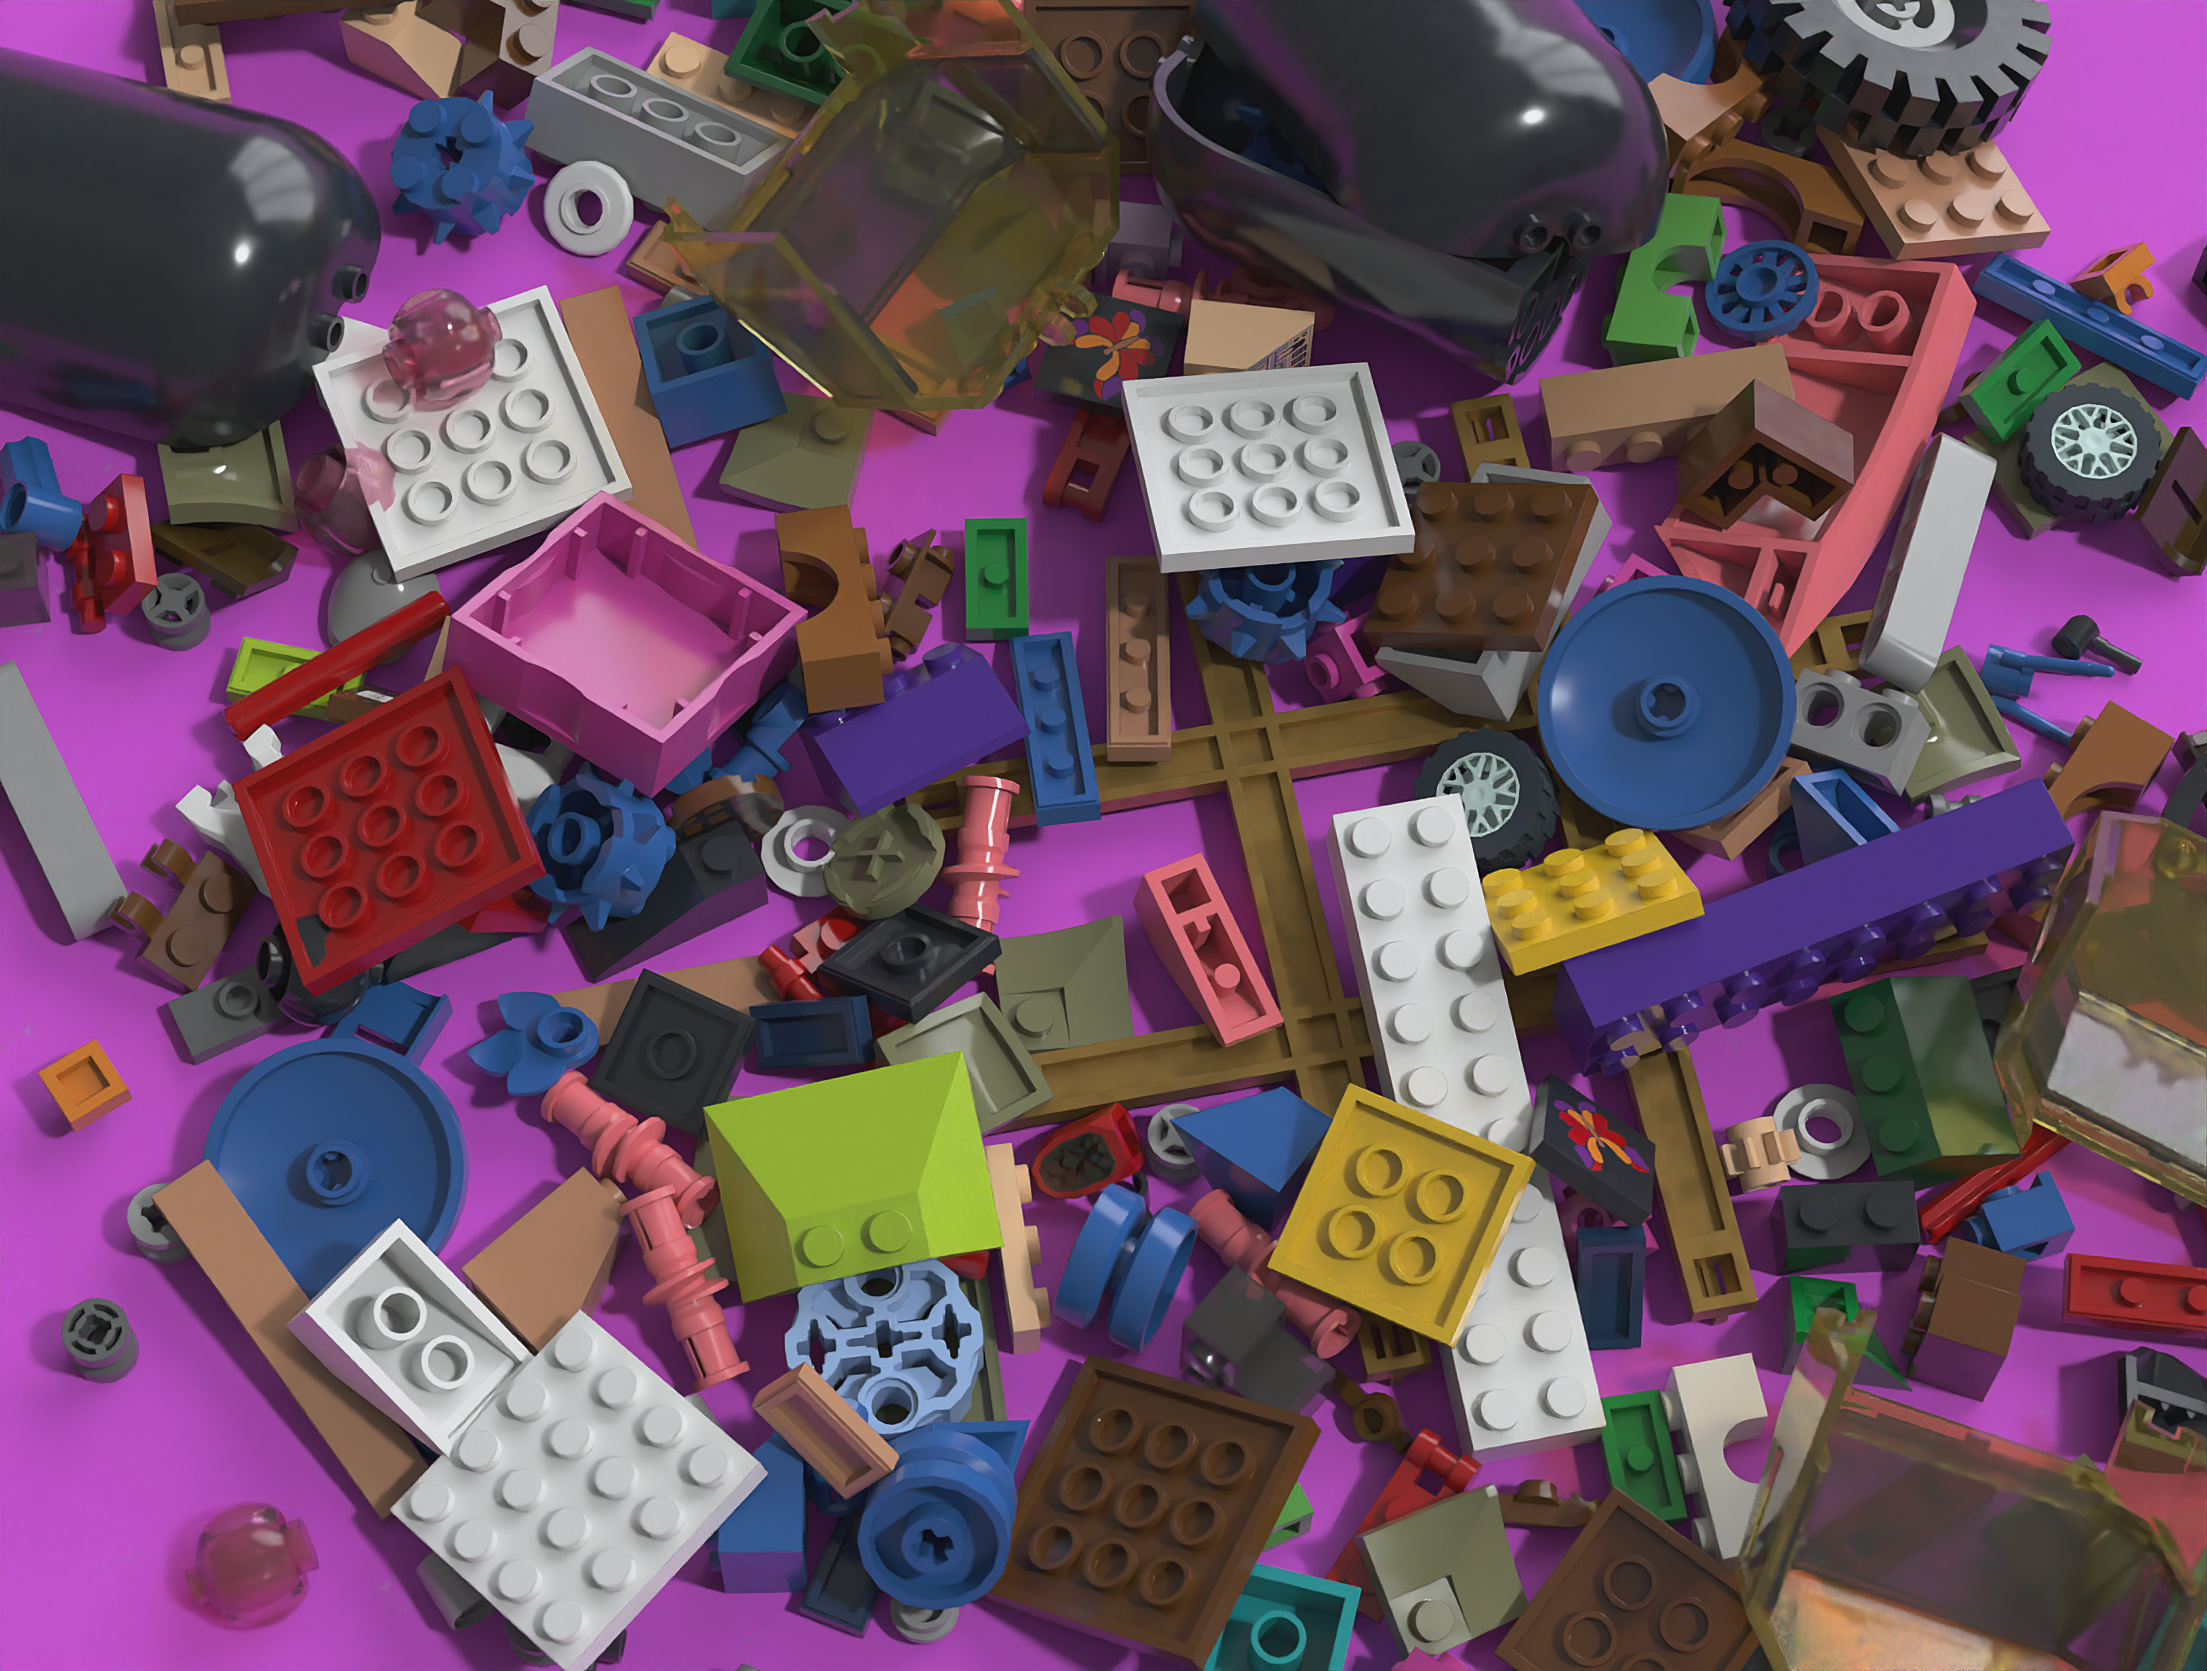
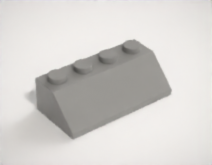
M590 46L534 78L524 119H530L534 126V130L524 145L538 151V155L543 160L557 165H571L577 161H598L610 166L626 181L631 195L640 198L643 205L660 213H672L694 223V227L705 235L724 237L726 239L754 220L759 211V205L764 202L793 152L796 140Z
M1486 462L1480 463L1470 481L1478 483L1591 484L1587 476ZM1600 499L1543 652L1380 647L1375 656L1378 665L1454 713L1509 722L1613 524Z

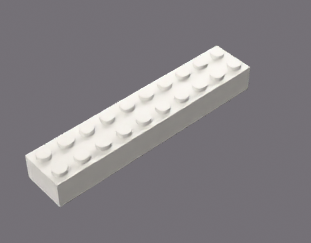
M1460 793L1332 815L1326 836V844L1382 1096L1530 1157L1529 1148L1534 1111ZM1537 1163L1455 1349L1438 1343L1462 1455L1466 1453L1480 1463L1593 1443L1597 1441L1606 1427L1548 1171Z

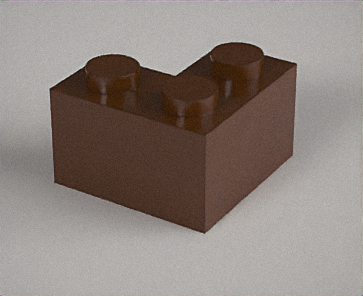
M418 0L417 14L466 37L460 88L479 97L485 90H490L493 92V103L510 111L530 96L534 78L551 69L559 0Z
M1755 378L1677 453V503L1726 531L1765 494L1815 522L1854 486L1853 435Z
M1952 1236L1948 1237L1939 1257L1928 1254L1917 1287V1292L1921 1293L1915 1313L1911 1314L1900 1348V1352L1911 1355L1905 1378L1983 1402L2007 1358L2023 1296L2018 1295L2027 1260Z

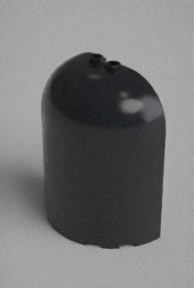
M1574 0L1197 1L1190 21L1193 27L1329 193L1348 211L1380 231L1433 251L1475 258L1527 257L1528 254L1543 250L1550 243L1554 235L1564 238L1563 250L1569 256L1619 254L1635 250L1647 244L1657 234L1665 211L1670 175L1668 140L1659 107L1646 81L1634 65Z
M1198 32L1195 33L1194 38L1185 35L1178 44L1176 51L1169 58L1163 56L1159 59L1151 74L1148 90L1151 91L1146 117V152L1150 174L1159 198L1168 214L1178 227L1194 242L1226 261L1497 381L1514 386L1532 370L1559 330L1563 321L1561 315L1567 308L1574 291L1580 292L1597 255L1569 256L1563 250L1564 238L1554 235L1550 243L1543 250L1528 254L1527 257L1515 258L1517 261L1507 272H1504L1473 257L1433 251L1395 238L1355 216L1333 196L1240 156L1244 151L1251 129L1235 113L1238 105L1257 109L1261 108Z
M0 47V400L158 444L184 448L210 447L234 442L265 429L283 417L305 396L314 384L315 377L312 366L325 362L328 354L335 352L339 348L343 340L345 324L343 318L337 316L345 302L356 304L365 298L370 284V275L380 250L381 221L379 211L367 184L354 165L337 147L323 136L294 121L40 55Z

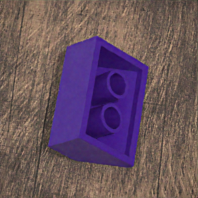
M955 642L942 644L926 652L922 657L923 663L903 673L901 670H894V675L882 677L885 703L811 713L812 718L804 721L797 731L824 793L859 817L864 818L1031 734L1026 720L983 654L963 643L960 645Z

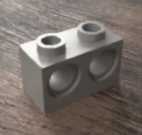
M1803 668L1795 685L1797 716L1794 734L1786 755L1806 762L1823 760L1834 763L1844 768L1856 781L1901 797L1931 731V727L1918 709L1919 703L1910 696L1893 689L1885 688L1881 695L1860 688L1862 684L1859 680L1836 669L1828 668L1825 674L1822 675ZM1827 707H1839L1838 714L1831 723L1824 726H1813L1814 719L1821 710ZM1885 727L1896 728L1895 736L1889 743L1880 747L1870 746L1871 739L1878 730Z

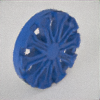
M1781 240L1756 241L1735 249L1719 262L1714 282L1707 281L1705 290L1706 303L1718 328L1733 338L1735 336L1743 337V340L1752 342L1767 340V337L1777 335V338L1797 329L1799 327L1798 322L1803 318L1807 319L1812 314L1818 301V292H1820L1819 276L1811 257L1797 245ZM1784 256L1788 257V259L1780 267L1777 266L1778 262L1782 260ZM1753 257H1763V262L1753 264ZM1733 269L1742 271L1738 277L1729 274ZM1798 271H1805L1803 274L1794 276ZM1725 290L1731 292V293H1727V294H1723V295H1719V294H1718V292L1720 293V292H1723V291H1725ZM1805 290L1803 295L1796 293ZM1781 306L1790 308L1791 310L1785 314ZM1733 309L1729 314H1723L1724 311ZM1767 313L1773 318L1772 321L1765 322ZM1748 317H1750L1749 324L1743 323Z

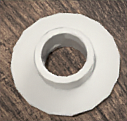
M577 161L562 168L549 182L543 199L544 220L551 236L564 249L580 256H600L615 249L627 236L633 220V198L626 181L612 167L598 161ZM588 190L594 192L602 203L603 213L600 220L594 226L586 225L580 219L577 212L579 197Z
M805 805L786 811L777 825L765 834L762 839L761 859L767 875L780 889L798 897L819 898L828 895L823 879L824 865L826 862L830 867L831 860L835 855L831 846L837 835L850 821L844 814L826 806ZM807 838H819L830 846L828 854L816 861H805L798 858L794 854L793 849L801 840Z
M1807 1084L1790 1091L1777 1104L1773 1115L1777 1131L1780 1132L1793 1128L1802 1159L1797 1160L1796 1164L1788 1166L1796 1173L1815 1180H1837L1854 1173L1869 1158L1871 1148L1856 1097L1848 1090L1831 1084ZM1814 1117L1831 1119L1838 1125L1842 1137L1833 1143L1816 1141L1808 1134L1805 1122Z

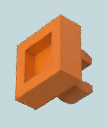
M2144 241L2111 249L2072 280L2070 285L2072 288L2094 299L2102 298V303L2129 316L2133 311L2125 300V290L2127 288L2136 302L2147 300L2154 296L2151 282L2141 273L2154 264L2156 260Z
M96 1038L38 1072L42 1083L75 1133L133 1099L128 1087Z

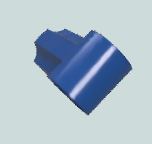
M27 436L17 442H6L0 451V476L5 490V495L0 505L1 532L57 552L67 550L78 534L82 520V506L79 500L62 495L47 443L31 436Z

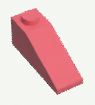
M1202 852L1143 874L1132 904L1158 958L1223 1049L1281 1027L1284 1020Z

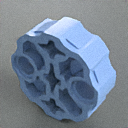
M936 1259L804 1287L798 1293L799 1306L794 1316L792 1327L785 1334L788 1372L804 1361L814 1369V1365H811L810 1353L813 1352V1343L819 1342L825 1357L823 1373L820 1376L840 1396L853 1399L865 1406L869 1413L868 1424L886 1442L931 1423L960 1422L972 1406V1391L978 1372L984 1367L983 1330L979 1312L970 1306L967 1298L959 1288L958 1276L947 1266ZM875 1278L886 1279L894 1285L891 1292L881 1297L869 1296L861 1290V1287L867 1281ZM932 1308L928 1319L923 1320L925 1314ZM831 1321L836 1323L841 1330H837ZM949 1326L954 1329V1336H957V1341L960 1345L957 1359L950 1357V1351L947 1350L944 1341L946 1328ZM890 1343L893 1356L879 1358L877 1345ZM889 1404L901 1405L910 1412L903 1422L895 1425H888L878 1421L875 1414L880 1408Z

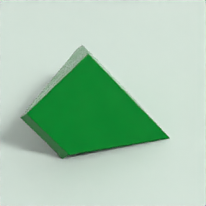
M1789 1274L1781 1374L1913 1392L1860 1307L1855 1283Z

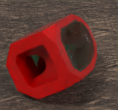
M1117 1102L1064 1125L1056 1132L1048 1135L1035 1149L1030 1162L1029 1174L1035 1185L1054 1198L1078 1199L1103 1189L1110 1183L1115 1184L1137 1173L1146 1161L1142 1139L1129 1111Z

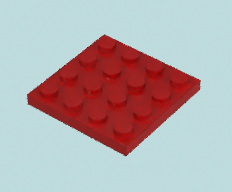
M458 664L231 784L303 986L314 997L547 875L475 692ZM319 914L321 920L331 929L325 940L327 954L316 967L313 966L296 925L297 917Z

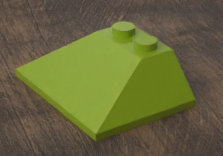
M963 1050L703 1107L743 1304L797 1293L802 1288L908 1264L931 1259L943 1261L1005 1247Z

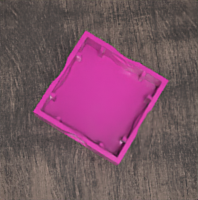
M601 490L550 532L542 546L532 556L522 563L505 570L450 616L442 672L458 664L474 692L618 779L623 780L626 778L634 785L636 790L652 799L796 666L799 652L795 625L807 619L808 611L736 568L701 554L685 543L673 531Z

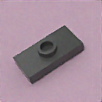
M256 964L168 1002L170 1012L195 1065L294 1022L275 1005L274 1000L270 997L269 989L260 987L257 980Z

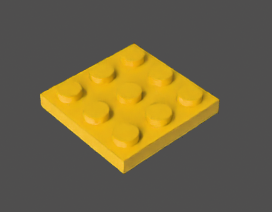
M1621 830L1608 836L1604 844L1583 851L1574 848L1559 850L1548 855L1544 859L1543 864L1521 871L1513 868L1498 870L1484 877L1481 883L1495 946L1515 976L1705 915L1699 890L1651 830Z
M1349 1083L1267 1267L1275 1273L1455 1349L1536 1163L1528 1156Z

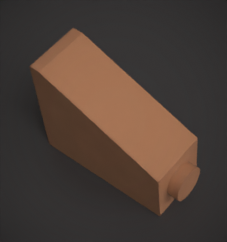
M582 1167L461 1268L466 1287L534 1357L580 1309L592 1319L632 1236L628 1215L621 1217L617 1208L628 1202L627 1198L610 1179L605 1177L598 1182Z

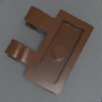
M165 838L160 846L156 843L152 844L140 863V866L145 871L176 890L163 913L160 914L156 906L148 899L131 891L127 898L119 896L106 918L118 928L143 942L134 960L184 994H188L199 987L257 893L258 887L255 882L209 850L200 853L194 862L186 850L170 839Z

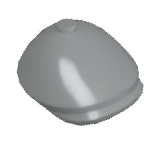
M382 546L373 547L358 554L341 571L331 591L327 611L329 642L333 646L337 645L430 591H437L441 594L439 582L434 571L397 583ZM414 644L402 650L401 652L395 654L394 656L388 658L387 660L381 662L378 665L392 663L393 661L399 659L409 649H411L414 646Z

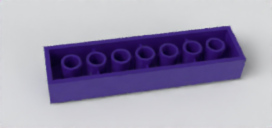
M2037 777L1703 905L1705 915L1561 961L1551 1012L1583 1078L1602 1071L1604 1075H1614L1632 1067L1638 1062L1639 1056L1662 1047L1664 1052L1677 1051L1693 1043L1699 1037L1700 1032L1722 1024L1724 1029L1739 1027L1756 1017L1759 1009L1780 1001L1783 1006L1801 1003L1813 996L1819 986L1837 979H1841L1842 983L1858 981L1872 973L1877 968L1878 963L1899 956L1903 961L1917 958L1930 951L1936 945V941L1958 933L1960 938L1974 936L1990 927L1994 923L1995 918L2015 910L2018 915H2027L2040 910L2052 901L2076 842L2041 777Z

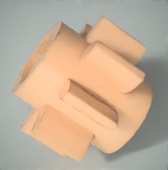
M1773 1116L1744 1121L1726 1128L1730 1144L1721 1145L1717 1150L1725 1180L1739 1177L1743 1193L1757 1192L1791 1181L1787 1166L1796 1164L1797 1160L1802 1159L1793 1128L1778 1132Z

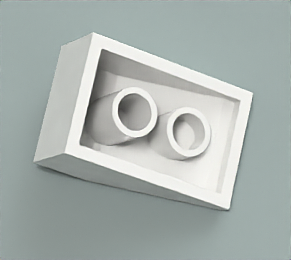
M397 1219L378 1233L286 1325L333 1375L441 1456L443 1454L448 1458L453 1455L461 1434L534 1358L517 1338L400 1219Z

